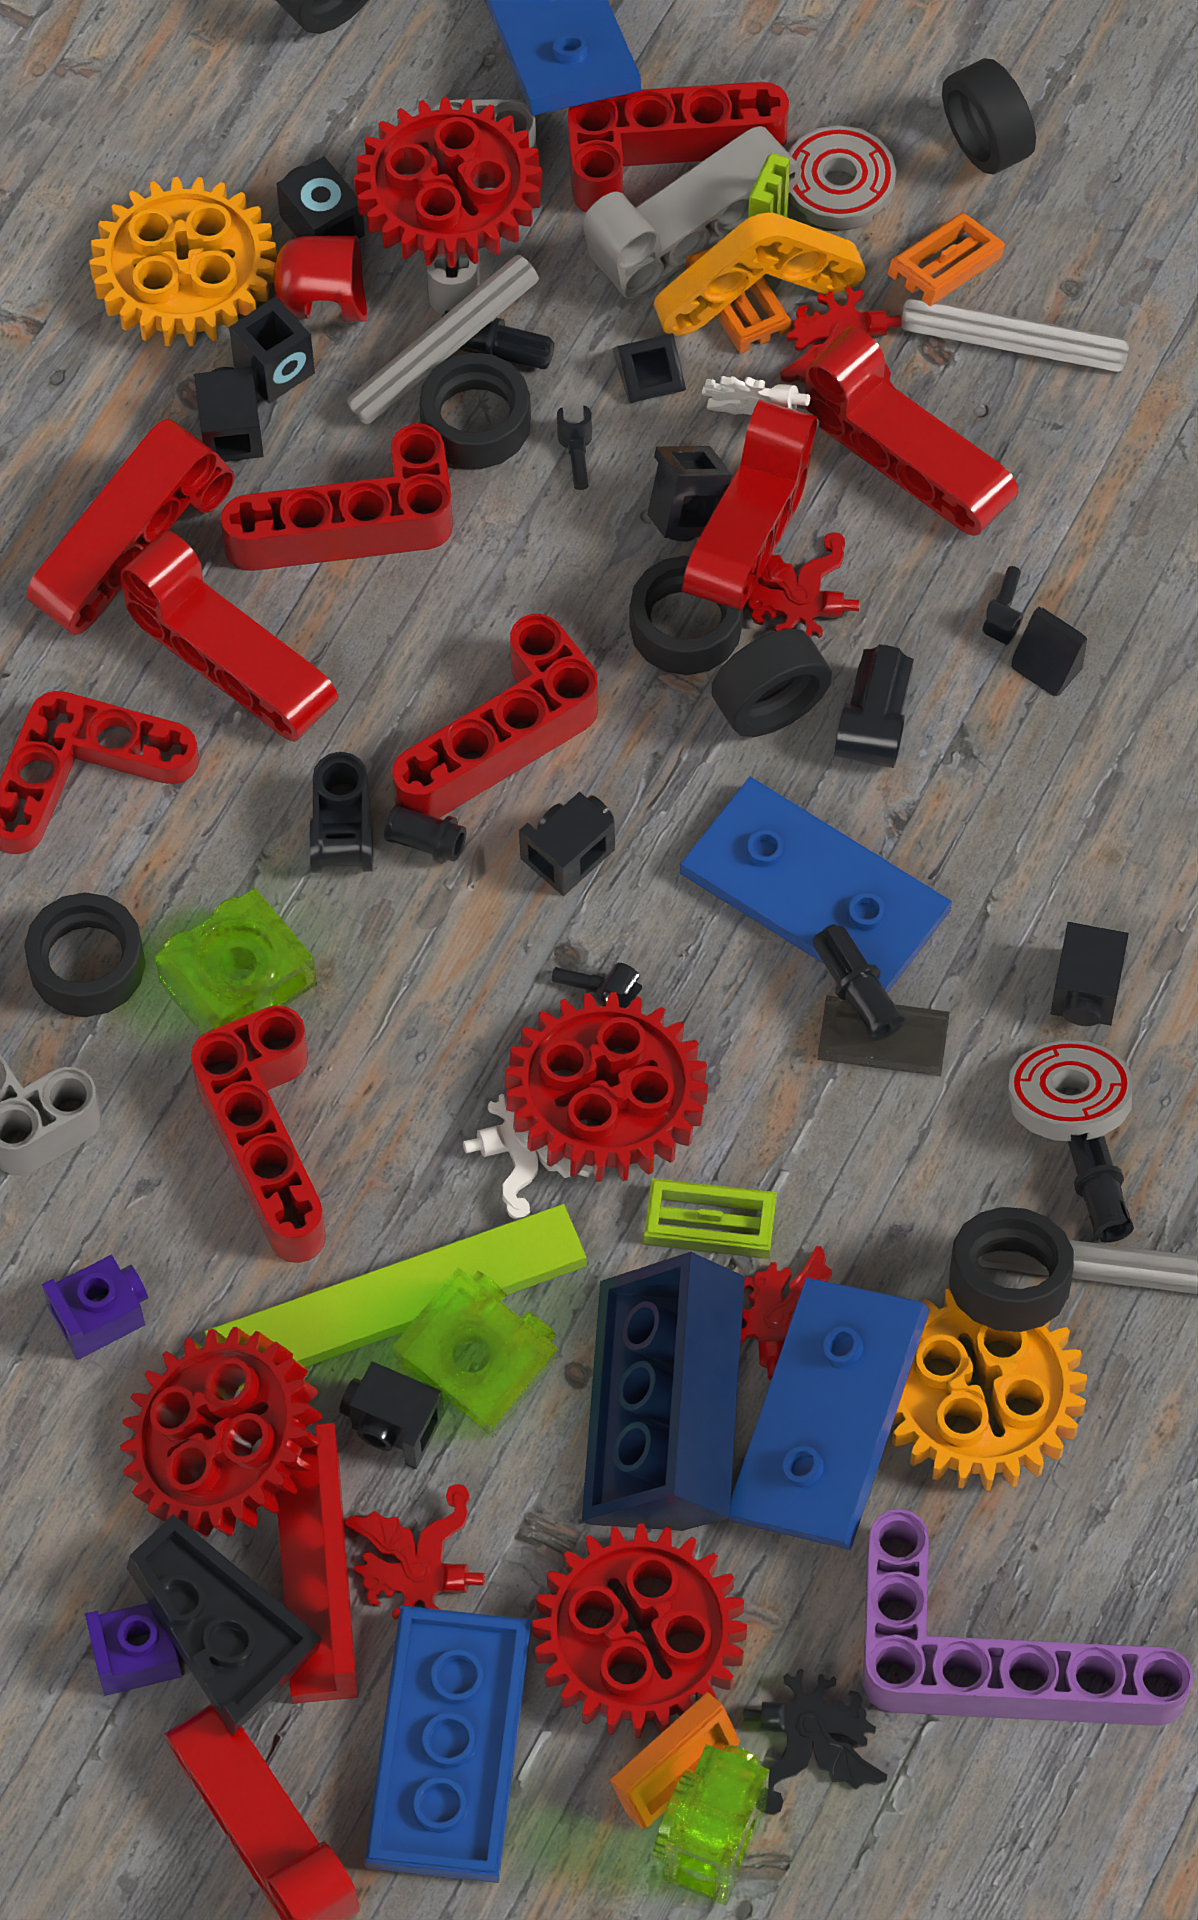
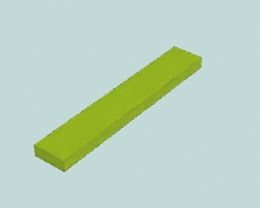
M561 1204L212 1329H215L226 1338L232 1327H238L249 1336L258 1331L271 1341L278 1342L293 1353V1359L307 1367L587 1267V1257L565 1204ZM244 1384L241 1385L237 1391L242 1390L244 1388Z

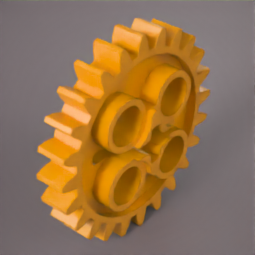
M173 177L171 190L164 192L155 181L150 182L151 196L143 198L133 190L130 191L131 207L129 209L113 204L111 206L113 222L99 221L100 239L91 240L93 259L89 260L97 299H104L106 314L109 317L120 314L123 330L127 331L140 323L141 336L144 341L150 339L156 331L163 332L165 346L172 344L176 334H184L189 347L195 345L198 332L205 331L207 336L213 342L218 341V326L224 324L229 329L231 325L238 321L239 313L246 316L256 310L255 300L269 301L268 284L274 283V266L277 257L276 243L273 242L270 223H262L261 208L255 206L247 209L246 197L243 192L234 195L228 200L225 183L220 182L211 192H207L204 190L202 177H197L191 189H183L179 177ZM210 233L216 234V235H212V236H204V235H207V234H210ZM151 239H159V240H156V241H147V240H151ZM212 281H222V282H219V283H216V284H210V283H208V282H212ZM156 286H163L160 289H150Z
M949 1288L945 1289L944 1307L941 1309L927 1298L921 1300L930 1311L893 1424L901 1423L893 1433V1445L898 1447L913 1442L914 1447L910 1458L911 1465L916 1466L929 1457L934 1460L932 1479L937 1481L949 1468L956 1470L957 1485L961 1489H964L971 1474H980L985 1491H991L996 1473H1003L1012 1487L1018 1486L1020 1466L1022 1465L1037 1477L1041 1475L1044 1466L1041 1453L1055 1460H1059L1062 1457L1064 1445L1060 1438L1074 1440L1078 1424L1071 1417L1083 1416L1086 1403L1085 1399L1075 1395L1085 1391L1087 1382L1086 1374L1073 1372L1074 1369L1080 1366L1081 1350H1062L1068 1343L1070 1334L1068 1327L1049 1332V1321L1042 1327L1022 1332L994 1330L973 1321L957 1306ZM962 1337L970 1340L974 1351L977 1375L984 1389L992 1388L990 1410L1000 1430L1004 1433L1002 1437H996L991 1430L988 1422V1408L982 1389L979 1385H971L973 1365L964 1346L959 1341ZM993 1341H1003L1012 1345L1017 1353L1010 1357L1001 1358L988 1352L985 1346ZM932 1359H943L953 1364L956 1370L949 1375L939 1376L927 1370L924 1364ZM1015 1398L1028 1399L1037 1406L1038 1411L1032 1415H1019L1009 1409L1007 1402ZM954 1416H963L971 1419L978 1428L971 1433L960 1434L948 1428L945 1422Z

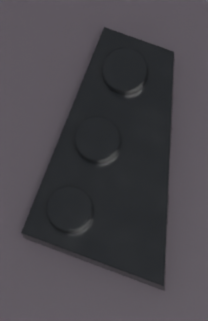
M174 1514L129 1556L127 1570L231 1736L319 1649L322 1637Z

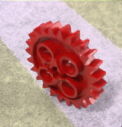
M442 97L439 110L431 111L428 104L421 100L418 105L419 115L412 117L407 111L400 108L397 110V126L380 121L378 123L380 139L366 137L364 140L366 155H357V175H354L355 194L358 198L359 214L367 216L368 231L370 233L382 231L383 246L386 249L401 241L402 258L406 260L417 250L424 251L426 266H430L434 262L437 254H445L449 267H455L458 254L466 253L473 264L479 263V249L485 247L491 253L498 256L501 254V237L517 243L519 241V225L531 227L533 224L532 209L540 208L542 168L539 167L538 149L529 148V133L527 130L514 133V118L511 115L495 122L494 106L491 104L477 114L473 113L472 99L470 98L463 102L460 110L452 109L448 97ZM484 188H494L491 190H484ZM466 208L473 216L469 215L466 212ZM435 214H445L442 216H434Z
M616 992L610 993L606 1006H597L593 996L590 993H585L583 1009L575 1010L566 999L560 1000L558 1019L542 1010L538 1013V1030L523 1027L521 1030V1046L511 1047L509 1066L511 1067L505 1068L504 1088L508 1089L506 1091V1111L515 1112L513 1121L515 1133L529 1131L527 1149L530 1152L547 1145V1165L550 1167L557 1164L564 1157L569 1159L570 1176L576 1177L584 1165L593 1166L596 1182L603 1180L607 1167H615L622 1181H628L630 1165L635 1163L648 1175L652 1174L655 1154L670 1163L673 1162L676 1152L675 1142L689 1146L692 1143V1126H701L704 1113L702 1105L707 1103L708 1084L704 1083L707 1064L705 1061L697 1060L699 1046L697 1040L682 1042L684 1034V1024L682 1022L674 1023L665 1028L663 1026L665 1014L663 1007L657 1008L646 1016L641 1013L642 998L636 997L627 1009L619 1007V999ZM615 1047H623L629 1049L632 1052L626 1054H618L610 1051L609 1049ZM564 1069L576 1074L564 1077L558 1076L553 1072ZM641 1096H653L659 1099L660 1101L655 1103H644L636 1098ZM592 1118L598 1119L603 1124L587 1126L580 1121Z
M232 1327L227 1338L215 1329H208L205 1347L190 1337L185 1338V1356L181 1359H178L168 1351L163 1353L167 1370L162 1376L153 1371H146L144 1375L152 1386L149 1394L132 1393L131 1399L142 1407L140 1415L124 1418L122 1422L123 1425L136 1432L135 1438L127 1440L120 1445L122 1452L135 1459L123 1469L124 1475L138 1483L132 1491L133 1495L148 1504L147 1511L165 1522L174 1514L203 1538H208L213 1528L226 1536H233L236 1518L252 1529L257 1527L256 1509L260 1506L265 1507L274 1514L279 1512L275 1494L281 1489L295 1495L298 1489L289 1476L293 1470L310 1471L312 1467L305 1459L300 1457L302 1448H311L320 1443L318 1438L306 1431V1426L322 1419V1413L307 1404L318 1394L317 1389L304 1380L309 1372L307 1368L293 1359V1353L278 1342L271 1341L258 1331L249 1336L238 1327ZM244 1384V1388L242 1389L240 1394L235 1397L239 1387ZM189 1412L185 1421L180 1425L184 1415ZM262 1438L257 1450L251 1454L256 1442ZM206 1466L203 1475L196 1481L197 1475Z
M638 1524L634 1541L625 1542L619 1529L614 1526L611 1527L610 1545L604 1548L591 1535L586 1537L587 1557L585 1559L568 1550L564 1553V1566L568 1575L554 1571L548 1572L547 1586L556 1595L540 1594L536 1598V1610L547 1617L532 1621L533 1636L548 1641L535 1647V1659L537 1663H554L544 1673L547 1687L566 1683L560 1695L561 1706L564 1709L580 1700L584 1702L582 1710V1722L584 1724H589L601 1712L607 1715L608 1734L613 1735L616 1732L622 1719L631 1721L635 1738L642 1737L646 1721L655 1720L659 1731L662 1733L670 1726V1716L677 1713L680 1717L707 1692L717 1699L711 1687L712 1685L726 1690H731L733 1687L734 1676L725 1666L734 1667L742 1666L744 1651L731 1643L744 1641L747 1637V1624L732 1620L744 1613V1600L739 1597H726L734 1588L732 1573L713 1578L718 1566V1556L715 1553L707 1555L699 1561L695 1559V1538L691 1537L678 1549L672 1546L671 1528L666 1527L660 1534L657 1542L648 1541L645 1525ZM651 1577L665 1581L670 1588L662 1596L651 1598L640 1594L635 1587L643 1579ZM616 1582L621 1586L638 1626L642 1630L651 1628L652 1650L664 1667L671 1672L670 1678L663 1679L658 1674L641 1634L637 1631L628 1633V1612L618 1597L608 1588L610 1583ZM590 1608H601L612 1617L608 1624L597 1629L582 1625L577 1618L583 1611ZM688 1632L696 1635L702 1644L693 1652L679 1653L673 1650L667 1642L674 1634ZM633 1663L643 1670L644 1675L635 1683L621 1684L615 1681L609 1673L619 1664Z

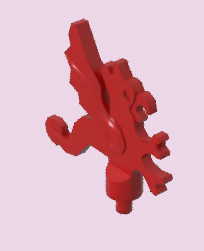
M850 286L845 287L848 301L844 306L837 304L833 298L832 291H829L827 295L819 293L817 295L818 303L828 306L829 312L820 315L819 312L815 311L813 316L809 317L805 314L808 310L807 305L798 307L796 312L797 319L794 320V329L787 333L786 338L787 342L796 341L795 351L799 352L816 341L825 342L812 345L800 359L780 371L781 380L787 382L800 380L806 384L808 366L846 328H859L871 337L887 335V328L902 326L901 315L886 316L885 310L865 312L855 310L856 304L863 299V290L859 289L857 292H853ZM885 363L884 380L893 386L890 382L891 372Z
M832 532L826 534L824 547L826 551L832 553L825 557L813 559L803 565L798 575V582L792 564L784 563L781 555L771 556L758 580L761 584L756 583L747 600L749 611L752 613V620L755 624H764V619L761 617L764 614H768L771 619L775 618L776 615L784 616L786 622L776 625L775 632L789 628L793 629L796 624L802 623L806 627L805 633L810 638L812 636L820 638L823 636V629L815 623L813 618L817 616L842 618L843 611L859 612L860 600L844 599V592L820 591L821 579L830 572L840 568L844 559L845 538L840 533Z
M821 1246L815 1247L804 1269L790 1282V1294L783 1301L782 1293L792 1277L789 1268H783L779 1272L777 1271V1263L771 1262L765 1272H757L753 1278H744V1290L751 1288L754 1291L748 1295L749 1300L754 1302V1306L749 1310H742V1321L747 1325L741 1328L740 1346L748 1338H756L758 1340L759 1364L767 1368V1378L769 1380L773 1377L805 1279L811 1278L829 1282L832 1277V1270L825 1265L826 1257Z
M454 1484L448 1487L446 1499L449 1506L455 1507L454 1512L446 1518L432 1522L423 1529L417 1547L411 1529L403 1528L398 1517L384 1518L376 1511H373L365 1518L357 1515L345 1518L344 1524L346 1527L369 1540L383 1556H393L401 1562L387 1563L371 1552L363 1553L366 1565H355L354 1571L364 1578L363 1584L365 1589L368 1590L366 1597L371 1605L380 1607L381 1603L378 1601L377 1595H380L381 1592H385L388 1598L393 1597L394 1593H402L405 1597L403 1606L414 1607L415 1604L422 1602L425 1604V1608L440 1610L434 1604V1596L440 1592L467 1593L468 1585H485V1573L469 1572L467 1564L442 1563L443 1543L454 1533L465 1527L469 1515L466 1505L470 1501V1495L464 1485ZM400 1607L392 1610V1617L395 1620L399 1618Z

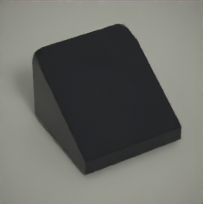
M673 333L612 348L629 403L686 390Z
M1038 606L1033 612L1016 648L1011 667L1049 694L1058 696L1083 669L1087 636L1046 609Z

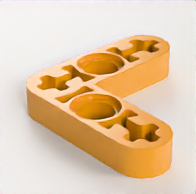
M761 213L749 217L740 223L667 285L655 297L653 305L665 333H673L674 336L687 335L707 324L765 274L823 294H828L829 291L836 294L844 292L846 286H850L851 289L857 286L864 279L866 274L865 266L856 245L850 240L776 213Z

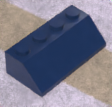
M688 1252L600 1281L582 1509L583 1522L590 1525L637 1528L638 1524H644L646 1529L664 1530L666 1527H669L671 1530L684 1531L729 1518L745 1276L698 1254Z

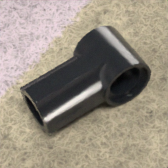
M879 644L875 648L863 650L854 682L851 703H845L842 711L834 756L891 768L895 767L905 721V715H902L914 662V659L902 653L900 648Z

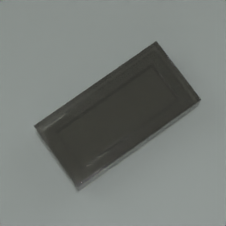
M826 995L818 1060L941 1077L950 1012L895 1004L905 1017V1021H902L904 1024L889 1037L879 1041H872L848 1001L841 1000L837 996Z

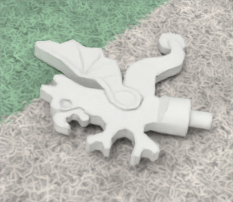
M721 376L720 384L715 383L716 380L706 379L702 390L703 396L712 397L709 398L707 409L712 411L727 412L734 415H752L757 402L764 400L813 415L807 410L797 408V405L808 406L810 395L799 393L795 385L778 384L769 389L765 388V381L754 380L751 377H746L744 383L733 376L731 378Z
M500 1094L498 1102L490 1101L488 1110L490 1113L503 1118L504 1123L477 1130V1138L463 1141L465 1153L480 1150L483 1157L509 1151L515 1168L502 1185L503 1201L507 1204L506 1211L508 1215L514 1220H519L530 1215V1207L525 1198H517L516 1194L530 1184L537 1175L538 1159L548 1171H558L564 1178L570 1177V1160L564 1157L557 1164L550 1167L547 1165V1145L530 1152L527 1149L529 1131L515 1133L513 1129L515 1112L506 1111L504 1094ZM586 1119L580 1121L581 1123L587 1125ZM584 1165L578 1175L589 1178L593 1172V1166Z

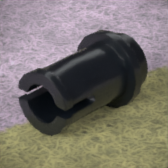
M396 804L392 808L384 830L386 841L396 842L432 854L433 861L440 864L445 862L446 859L455 862L459 858L467 834L466 827L458 825L457 818L447 816L442 820L405 808L401 804Z

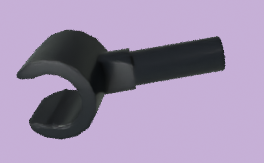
M583 406L584 420L576 424H571L564 420L563 407L557 411V437L559 443L563 447L568 448L569 455L571 456L574 488L577 490H584L589 486L585 453L586 446L592 440V413L587 406Z
M1015 566L1007 568L999 595H997L996 600L993 599L988 604L986 610L987 619L982 628L985 635L1005 645H1009L1016 636L1024 615L1010 607L1021 575V570Z
M620 962L613 966L605 978L595 974L590 975L555 967L552 972V982L597 993L605 1004L610 993L616 992L619 999V1007L621 1008L629 1007L642 990V985L637 983L639 973L631 966Z

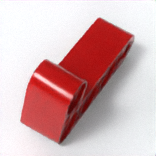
M769 82L642 89L641 91L569 107L567 115L568 153L572 197L575 204L580 210L587 213L590 207L601 197L616 191L623 193V167L701 162L754 127H765L784 147L787 142L789 99L786 92L780 86Z
M856 327L846 328L807 368L805 394L810 395V403L806 406V410L818 417L819 427L956 528L972 536L979 535L1018 495V485L1014 477L995 459L884 380L885 357L880 346L861 329Z
M764 400L757 402L748 425L740 467L691 553L684 575L683 593L738 610L743 609L802 497L817 429V416Z
M169 418L162 420L148 432L34 574L27 587L26 597L28 601L70 634L78 635L83 633L99 618L123 588L120 576L121 570L161 531L169 530L189 504L203 514L213 511L224 501L234 483V472L215 451L174 420Z
M411 424L397 431L391 441L393 477L246 494L233 498L223 508L220 520L227 559L239 569L257 571L429 550L441 546L452 534L453 517L444 442L440 433L426 424ZM417 459L427 461L421 464L410 463V461ZM422 509L434 510V512L428 514L417 513V511ZM364 516L376 517L375 519L370 521L358 520L359 518ZM306 523L317 524L315 527L312 528L299 527L300 525Z
M161 531L121 570L120 576L125 604L134 621L151 637L282 737L293 742L298 741L338 701L339 696L335 687L319 669L203 582L199 558L192 548L172 531Z
M530 614L520 618L513 625L510 632L511 672L517 684L405 750L396 758L392 769L395 805L401 804L405 808L441 818L583 732L594 723L598 715L597 673L592 664L556 620L544 614ZM532 649H543L548 651L547 653L542 655H531L526 653L527 651ZM567 691H575L581 693L582 696L567 699L560 696V694ZM517 721H526L533 724L525 729H516L510 726ZM468 751H476L483 754L476 759L460 757L462 753Z
M275 1005L263 1008L206 1032L192 1046L191 1061L198 1094L271 1248L278 1257L285 1261L301 1263L317 1256L324 1247L326 1231L320 1199L268 1090L301 1075L307 1066L308 1049L305 1028L301 1017L296 1011L288 1007ZM283 1038L292 1041L291 1045L281 1050H271L265 1047L273 1039ZM220 1062L235 1065L232 1070L220 1075L207 1071L211 1066ZM245 1113L255 1114L260 1117L257 1122L248 1126H238L232 1123L234 1118ZM269 1165H277L285 1169L281 1175L271 1179L261 1178L256 1175L260 1169ZM289 1204H292L293 1214L302 1228L295 1229L290 1221L286 1222L284 1208Z
M210 1704L164 1733V1738L177 1762L281 1920H347L360 1911L355 1886L339 1858L327 1842H318L243 1727L231 1736L215 1708Z

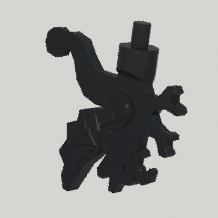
M801 1668L797 1671L796 1677H791L788 1673L783 1677L784 1684L791 1688L795 1694L794 1701L790 1703L762 1702L761 1710L744 1708L743 1722L760 1723V1731L787 1733L786 1755L765 1770L760 1784L763 1793L759 1798V1803L764 1813L775 1815L781 1812L784 1801L781 1793L774 1791V1785L784 1779L797 1776L808 1766L812 1754V1743L818 1768L828 1771L832 1782L845 1781L856 1790L865 1783L873 1785L886 1783L887 1774L862 1759L849 1743L835 1742L830 1736L842 1735L858 1746L864 1747L867 1746L868 1741L864 1733L875 1734L876 1726L866 1720L867 1713L861 1707L863 1699L859 1692L850 1690L848 1695L852 1698L853 1702L849 1706L844 1705L842 1699L837 1700L836 1705L826 1702L823 1698L824 1691L836 1686L837 1679L834 1676L827 1680L823 1674H819L817 1688L808 1695L803 1691L802 1677L804 1670Z

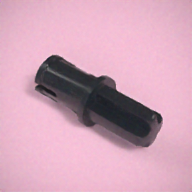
M495 318L493 322L488 323L458 350L492 354L506 361L539 369H547L554 354V342L549 336L505 326L504 319Z
M832 924L818 933L813 939V947L838 984L835 988L838 998L848 1001L872 1041L885 1039L895 1033L904 1024L902 1021H905V1017L897 1009L879 981L881 974L879 968L873 964L868 965L844 927Z
M1087 1133L1081 1135L1071 1134V1141H1068L1078 1174L1074 1181L1076 1193L1083 1197L1086 1202L1094 1238L1096 1240L1100 1239L1103 1243L1122 1240L1130 1235L1134 1229L1121 1189L1124 1181L1122 1170L1113 1165L1105 1136L1087 1140Z

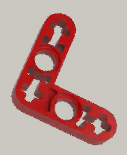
M52 691L43 694L31 706L0 779V850L9 854H21L29 852L39 844L75 759L161 783L176 784L184 782L193 776L198 768L199 753L195 735L188 727L180 723L63 691ZM59 713L67 714L68 723H60L53 736L55 747L47 744L50 737L47 720L55 721ZM113 726L123 727L131 733L129 741L116 749L106 748L98 742L101 732ZM144 735L148 736L149 746L143 744ZM142 744H143V754H142V755H139V754L141 753ZM172 745L180 746L182 755L174 754L170 762L162 761L161 752H168ZM34 761H44L54 768L53 773L47 780L37 784L24 781L20 777V773L24 766ZM19 798L26 801L24 815L27 825L18 824L14 832L6 831L4 821L13 822L16 819L21 807Z

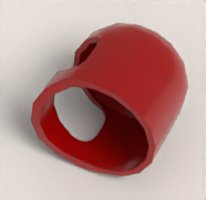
M302 236L288 240L281 247L274 266V288L276 297L294 317L310 319L312 301H333L341 306L344 322L367 321L368 313L358 236Z

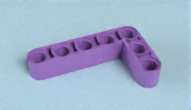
M903 1509L888 1510L879 1515L872 1524L866 1559L863 1687L870 1703L878 1709L891 1713L1156 1726L1171 1723L1179 1718L1184 1711L1192 1687L1193 1673L1187 1659L1173 1649L1147 1646L926 1636L929 1550L927 1527L919 1516ZM898 1538L911 1544L914 1551L906 1557L897 1558L884 1552L881 1545L889 1539ZM896 1600L908 1605L913 1614L904 1620L896 1621L884 1616L879 1607L887 1601ZM885 1664H900L909 1671L911 1678L902 1684H891L881 1679L877 1670ZM961 1666L972 1671L978 1681L970 1687L961 1688L949 1683L943 1673L951 1667ZM1018 1670H1030L1041 1677L1044 1685L1037 1690H1023L1014 1685L1010 1675ZM1085 1673L1099 1674L1107 1680L1110 1689L1101 1694L1089 1693L1081 1688L1077 1682V1677ZM1153 1676L1165 1677L1173 1683L1177 1693L1169 1697L1155 1696L1147 1690L1143 1681Z

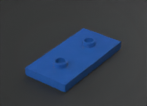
M484 0L531 115L556 111L642 90L639 70L608 0Z
M749 776L680 863L681 875L821 963L823 961L813 947L814 937L829 925L835 924L844 927L868 965H876L881 971L879 981L887 994L950 913L952 905L950 899Z
M811 1278L805 1279L730 1500L729 1519L733 1523L851 1550L930 1310L924 1302Z
M400 1605L366 1847V1868L499 1883L532 1629L530 1619Z

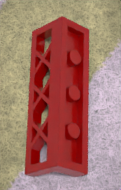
M335 1423L316 1424L315 1433L316 1438L320 1440L319 1445L311 1448H302L300 1457L305 1459L312 1467L310 1471L293 1470L289 1476L298 1489L296 1494H290L281 1489L276 1493L279 1507L277 1516L284 1607L322 1637L318 1651L289 1679L292 1704L358 1698L339 1450Z

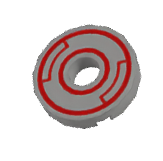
M843 125L817 128L799 138L788 151L802 169L799 181L788 194V203L794 210L796 206L800 212L806 215L807 221L818 227L835 230L862 227L873 221L874 215L879 213L883 207L885 211L892 202L897 174L892 153L879 138L861 128ZM833 171H844L849 173L854 180L847 185L839 186L828 182L825 176Z
M1058 1040L1038 1045L1021 1055L1009 1073L1008 1098L1011 1102V1111L1015 1119L1032 1133L1055 1141H1071V1134L1081 1135L1087 1133V1140L1102 1137L1119 1127L1132 1110L1133 1076L1126 1062L1109 1048L1088 1041ZM1077 1088L1084 1092L1077 1095H1065L1059 1093L1058 1090Z

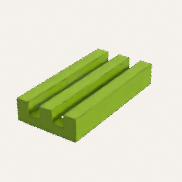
M771 153L770 156L766 157L749 195L748 218L768 212L787 217L790 158Z
M651 1178L644 1245L770 1259L777 1192ZM662 1200L757 1210L762 1211V1215L760 1218L725 1214L717 1210H689L663 1207L661 1202ZM659 1223L674 1224V1225H683V1226H691V1227H700V1228H709V1229H718V1230H727V1231H736V1232H745V1233H753V1234H759V1236H757V1235H748V1234H739V1233H730V1232H721V1231H712V1230H703V1229H695V1228H686V1227H677V1226H668V1225H659Z

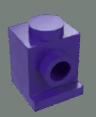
M112 1254L58 1282L51 1279L42 1284L48 1309L77 1360L145 1326L140 1305L141 1302L148 1299L145 1287L134 1267L129 1265L120 1270ZM109 1291L105 1299L97 1302L91 1301Z
M149 1603L100 1615L98 1610L85 1613L98 1676L105 1696L182 1677L177 1656L181 1654ZM150 1634L149 1640L143 1645L133 1646L127 1642L129 1638Z

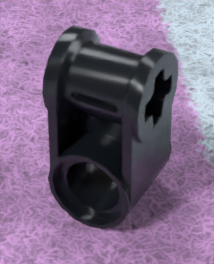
M330 753L320 759L313 773V818H310L311 872L321 873L324 866H361L364 872H373L372 817H370V793L366 766L360 758L351 753ZM338 784H349L355 787L352 792L341 796L328 792L330 788Z

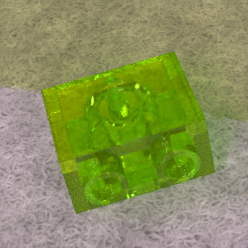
M255 887L240 898L234 896L224 900L214 909L209 919L190 932L183 930L174 934L163 944L160 952L154 955L159 983L202 1035L263 1008L275 1005L287 1006L317 985L314 957ZM237 969H247L253 972L249 977L242 980H233L226 977L230 972Z
M458 1267L392 1346L393 1356L427 1385L441 1390L443 1400L456 1407L493 1438L558 1360L559 1348L552 1343L557 1335L533 1313L526 1311L522 1317H519L503 1304L502 1301L507 1296L506 1293L485 1274L476 1271L470 1277ZM468 1343H476L483 1346L489 1352L490 1360L481 1371L474 1373L465 1372L454 1363L453 1356L457 1349Z
M706 1744L695 1772L688 1769L684 1771L666 1809L652 1853V1859L665 1864L664 1881L727 1906L767 1806L770 1769L760 1766L761 1760L756 1755L733 1745H725L720 1750Z

